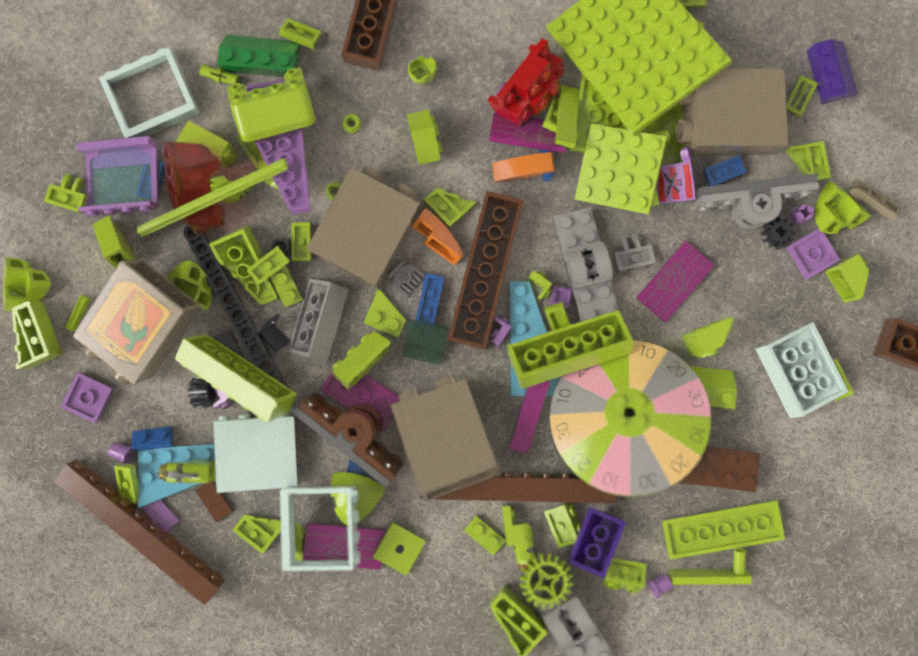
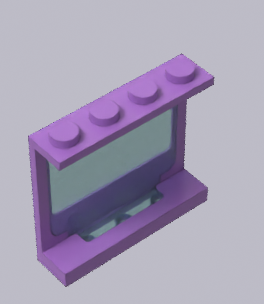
M149 136L77 143V151L86 154V194L88 196L87 206L78 207V211L86 213V216L97 217L99 213H104L105 215H116V212L132 214L134 210L151 212L152 209L159 208L158 144L156 140Z

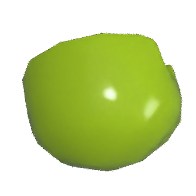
M421 55L417 59L412 60L408 65V75L415 83H429L436 76L437 63L432 56L424 58Z

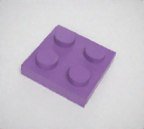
M819 229L786 247L805 280L840 261L826 235Z
M77 372L60 407L93 423H98L115 388L81 372Z

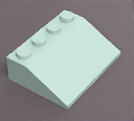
M814 322L755 349L789 418L803 417L849 392Z

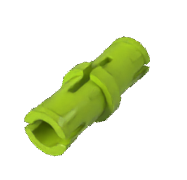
M205 64L200 68V76L214 79L217 83L223 82L232 85L240 82L239 75L226 72L222 68L217 69Z

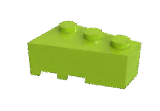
M27 301L12 308L13 328L17 337L15 351L18 353V363H16V370L33 368L63 354L42 301Z
M505 584L491 598L490 608L509 637L511 645L513 644L518 656H526L548 633L545 621Z

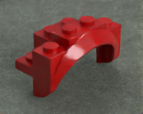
M543 38L536 45L531 44L528 47L529 55L496 95L497 97L491 95L487 99L495 112L518 126L527 121L531 115L535 114L538 116L547 107L552 97L558 93L560 88L558 79L564 73L563 59L550 53L548 41Z

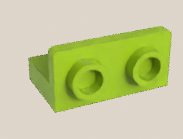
M565 502L562 505L545 510L544 514L558 548L574 544L582 526V523L577 518L576 507L571 502Z
M612 558L602 585L607 586L611 590H619L621 588L626 589L629 593L641 592L645 587L646 564Z

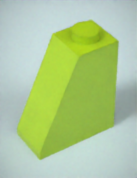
M109 215L92 224L104 259L115 269H117L121 261L136 259L119 225Z

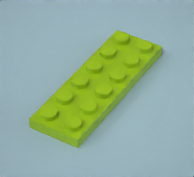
M777 500L661 520L668 559L670 560L785 540Z

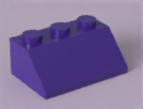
M830 39L814 43L806 52L814 80L818 83L817 91L821 104L857 96V89L843 42Z
M589 507L567 563L604 578L627 522L604 511Z

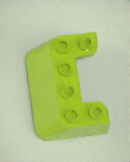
M301 67L288 69L284 74L285 82L274 83L268 87L255 88L249 92L246 86L240 83H234L227 87L230 107L238 133L243 142L263 139L315 123L316 117Z

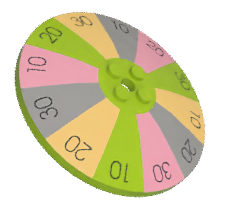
M634 341L632 354L562 376L553 394L550 423L552 435L561 457L580 479L601 491L632 497L663 491L688 475L706 448L711 428V413L705 389L698 376L686 362L663 347L648 342ZM631 408L636 414L633 418H627L624 415V411Z

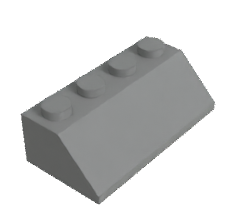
M309 278L287 351L327 363L334 338L336 337L338 324L342 317L344 304L347 300L348 288L331 282Z

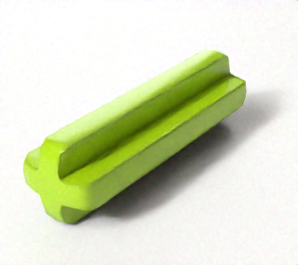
M79 296L65 326L66 329L73 332L78 329L91 301L89 297Z

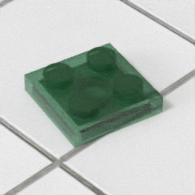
M410 319L403 357L440 365L448 327Z

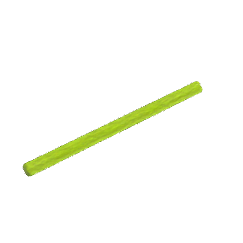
M280 159L138 226L137 233L141 237L151 234L289 168L288 163L285 159Z

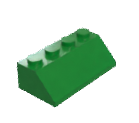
M226 35L219 45L217 65L226 72L284 77L288 69L298 68L300 44L288 40Z

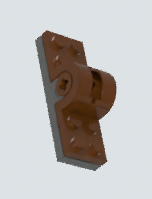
M314 392L302 400L293 412L294 415L384 487H387L404 465L400 457L391 454L382 443L375 441V438L383 429L382 418L377 409L369 404L352 405L341 414L337 407L331 406L322 395Z

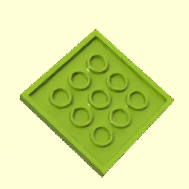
M591 124L575 200L650 215L668 137L642 132L633 136L629 130Z

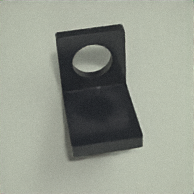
M279 313L267 320L259 332V335L275 352H278L290 342L275 326L281 316Z

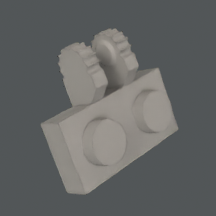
M634 233L631 237L634 249H629L626 237H620L623 251L613 254L617 272L655 264L652 245L641 247L638 235Z

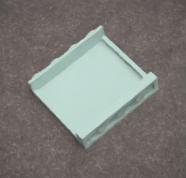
M288 412V414L269 422L262 421L258 417H251L250 414L238 415L239 418L231 419L230 415L218 416V420L213 421L217 493L298 486L294 415H290V412Z

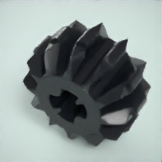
M776 217L775 220L773 219L768 224L763 225L765 231L761 232L760 235L767 237L763 242L769 241V248L775 246V249L779 250L781 247H788L789 243L793 242L794 239L791 235H794L796 232L790 229L794 224L788 225V219L781 220V217Z
M197 376L192 378L187 389L190 404H193L194 408L213 406V403L216 402L214 388L205 379Z

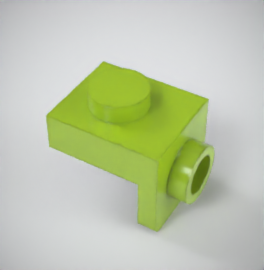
M533 270L528 279L543 289L537 298L540 301L542 297L546 299L551 293L552 289L549 287L552 283L546 279L547 276L544 273Z

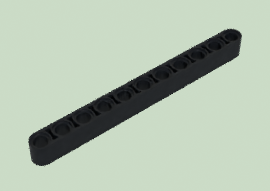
M193 223L186 225L183 230L184 237L202 270L205 272L211 287L254 366L265 372L262 366L264 362L268 361L271 367L265 373L272 378H278L281 384L289 388L263 338L259 335L256 325L224 266L217 261L205 231ZM195 229H197V230H198L197 236L194 237V238H192V237H191L192 231L195 230ZM207 246L206 253L200 254L201 247ZM212 262H215L216 268L213 271H210L209 265ZM224 278L225 284L219 288L218 281ZM229 295L234 296L232 304H227V297ZM242 311L243 318L237 321L235 318L236 314ZM247 328L252 329V335L249 338H246L244 335ZM259 344L261 352L255 355L253 349Z

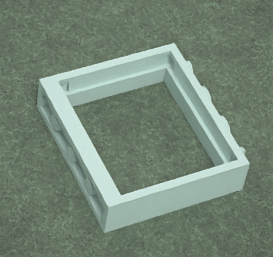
M169 47L161 48L152 55L142 56L136 62L124 64L120 69L108 71L99 77L125 138L149 136L200 114L177 59ZM168 60L187 104L129 129L111 85Z
M355 485L285 487L280 489L282 571L354 570L358 566L361 559L360 551H357V543L360 542V532L357 531L359 511H356L359 494L355 489ZM347 493L349 560H296L294 494Z

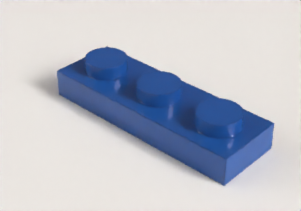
M425 274L414 330L433 333L445 277Z

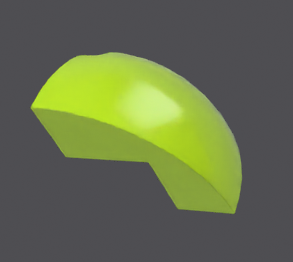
M831 180L821 191L816 203L815 218L817 226L821 232L827 234H837L840 229L845 227L853 229L872 216L856 199Z
M5 257L3 273L4 311H12V308L27 301H40L47 294L51 285L47 274L41 269L37 271L31 268L30 263L27 261Z
M184 261L178 264L166 278L200 304L201 309L209 310L212 295L211 288L208 286L205 278V272L192 261Z
M347 472L333 473L330 486L355 485V489L359 494L356 511H359V521H361L377 505L386 487L358 474ZM330 493L335 498L337 507L334 510L337 516L348 526L347 493Z

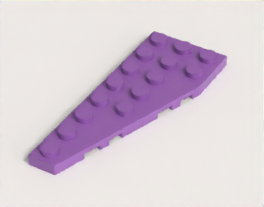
M283 79L245 86L247 88V91L249 92L255 88H264L271 86L274 83H283L285 82V80ZM303 128L255 140L266 165L280 159H285L288 163L289 168L273 176V179L291 214L311 212Z

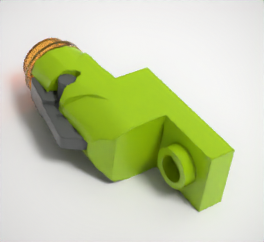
M194 459L191 462H166L159 467V479L167 483H209L210 481H216L215 460Z
M503 504L502 514L506 545L515 546L513 550L517 559V567L522 572V567L529 569L525 563L526 561L533 564L532 556H535L537 559L538 534L532 531L527 521L512 523V520H515L514 508L510 509L509 504Z

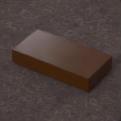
M214 481L205 483L195 490L215 522L220 521L233 512L222 492L217 493V485Z

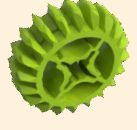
M540 553V560L537 561L536 557L532 556L533 564L529 561L525 562L529 569L522 567L521 571L526 575H520L519 579L525 582L519 585L520 588H526L522 594L523 596L529 595L527 598L528 602L535 599L534 606L537 607L541 602L542 609H545L546 603H549V607L552 609V602L556 601V604L560 606V598L564 601L567 600L564 593L571 594V590L567 586H573V582L567 580L573 578V575L567 573L570 570L569 566L563 567L565 565L564 560L557 563L559 560L557 555L551 560L550 553H547L546 559ZM551 565L556 567L558 571L549 573L544 571L542 566ZM537 569L539 578L530 586L531 575ZM541 573H543L544 576L547 577V579L551 578V580H549V585L551 589L548 587V585H546V583L541 584V582H544ZM562 576L561 587L556 592L554 590V583ZM545 589L550 593V596H541L534 591Z

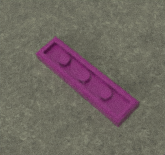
M550 380L527 387L509 449L528 454Z

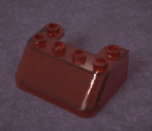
M174 141L162 144L169 199L173 209L212 192L210 187L212 183L210 181L212 179L211 175L219 171L221 164L219 158L208 147L198 143ZM215 203L183 218V220L196 234L225 225L224 217L226 213L223 206Z

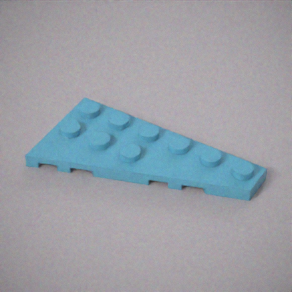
M510 281V344L547 333L529 281ZM511 364V396H525L527 387L520 388ZM562 376L550 380L546 396H553Z
M215 445L179 446L138 451V508L201 484L167 483V464L178 461L191 462L194 459L215 460Z

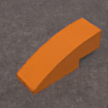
M553 152L525 155L492 163L494 182L506 183L517 179L524 180L555 171Z
M425 208L412 225V228L427 238L424 242L426 246L455 265L463 256L459 244L446 226Z

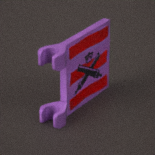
M690 147L683 148L680 151L683 162L661 165L656 186L659 204L697 199Z

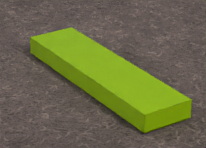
M562 84L559 88L555 144L574 149L577 135L579 89Z

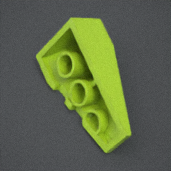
M249 225L209 243L217 261L232 273L231 275L245 287V290L260 305L278 298L270 277L258 285L246 270L263 257Z

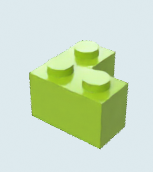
M429 109L406 114L418 164L423 165L441 160L440 153L443 150L441 142L436 139V136H439V131L434 115L430 116Z

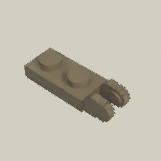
M859 180L851 184L849 194L854 199L864 201L868 207H873L883 217L889 218L892 221L899 217L900 206L888 197Z

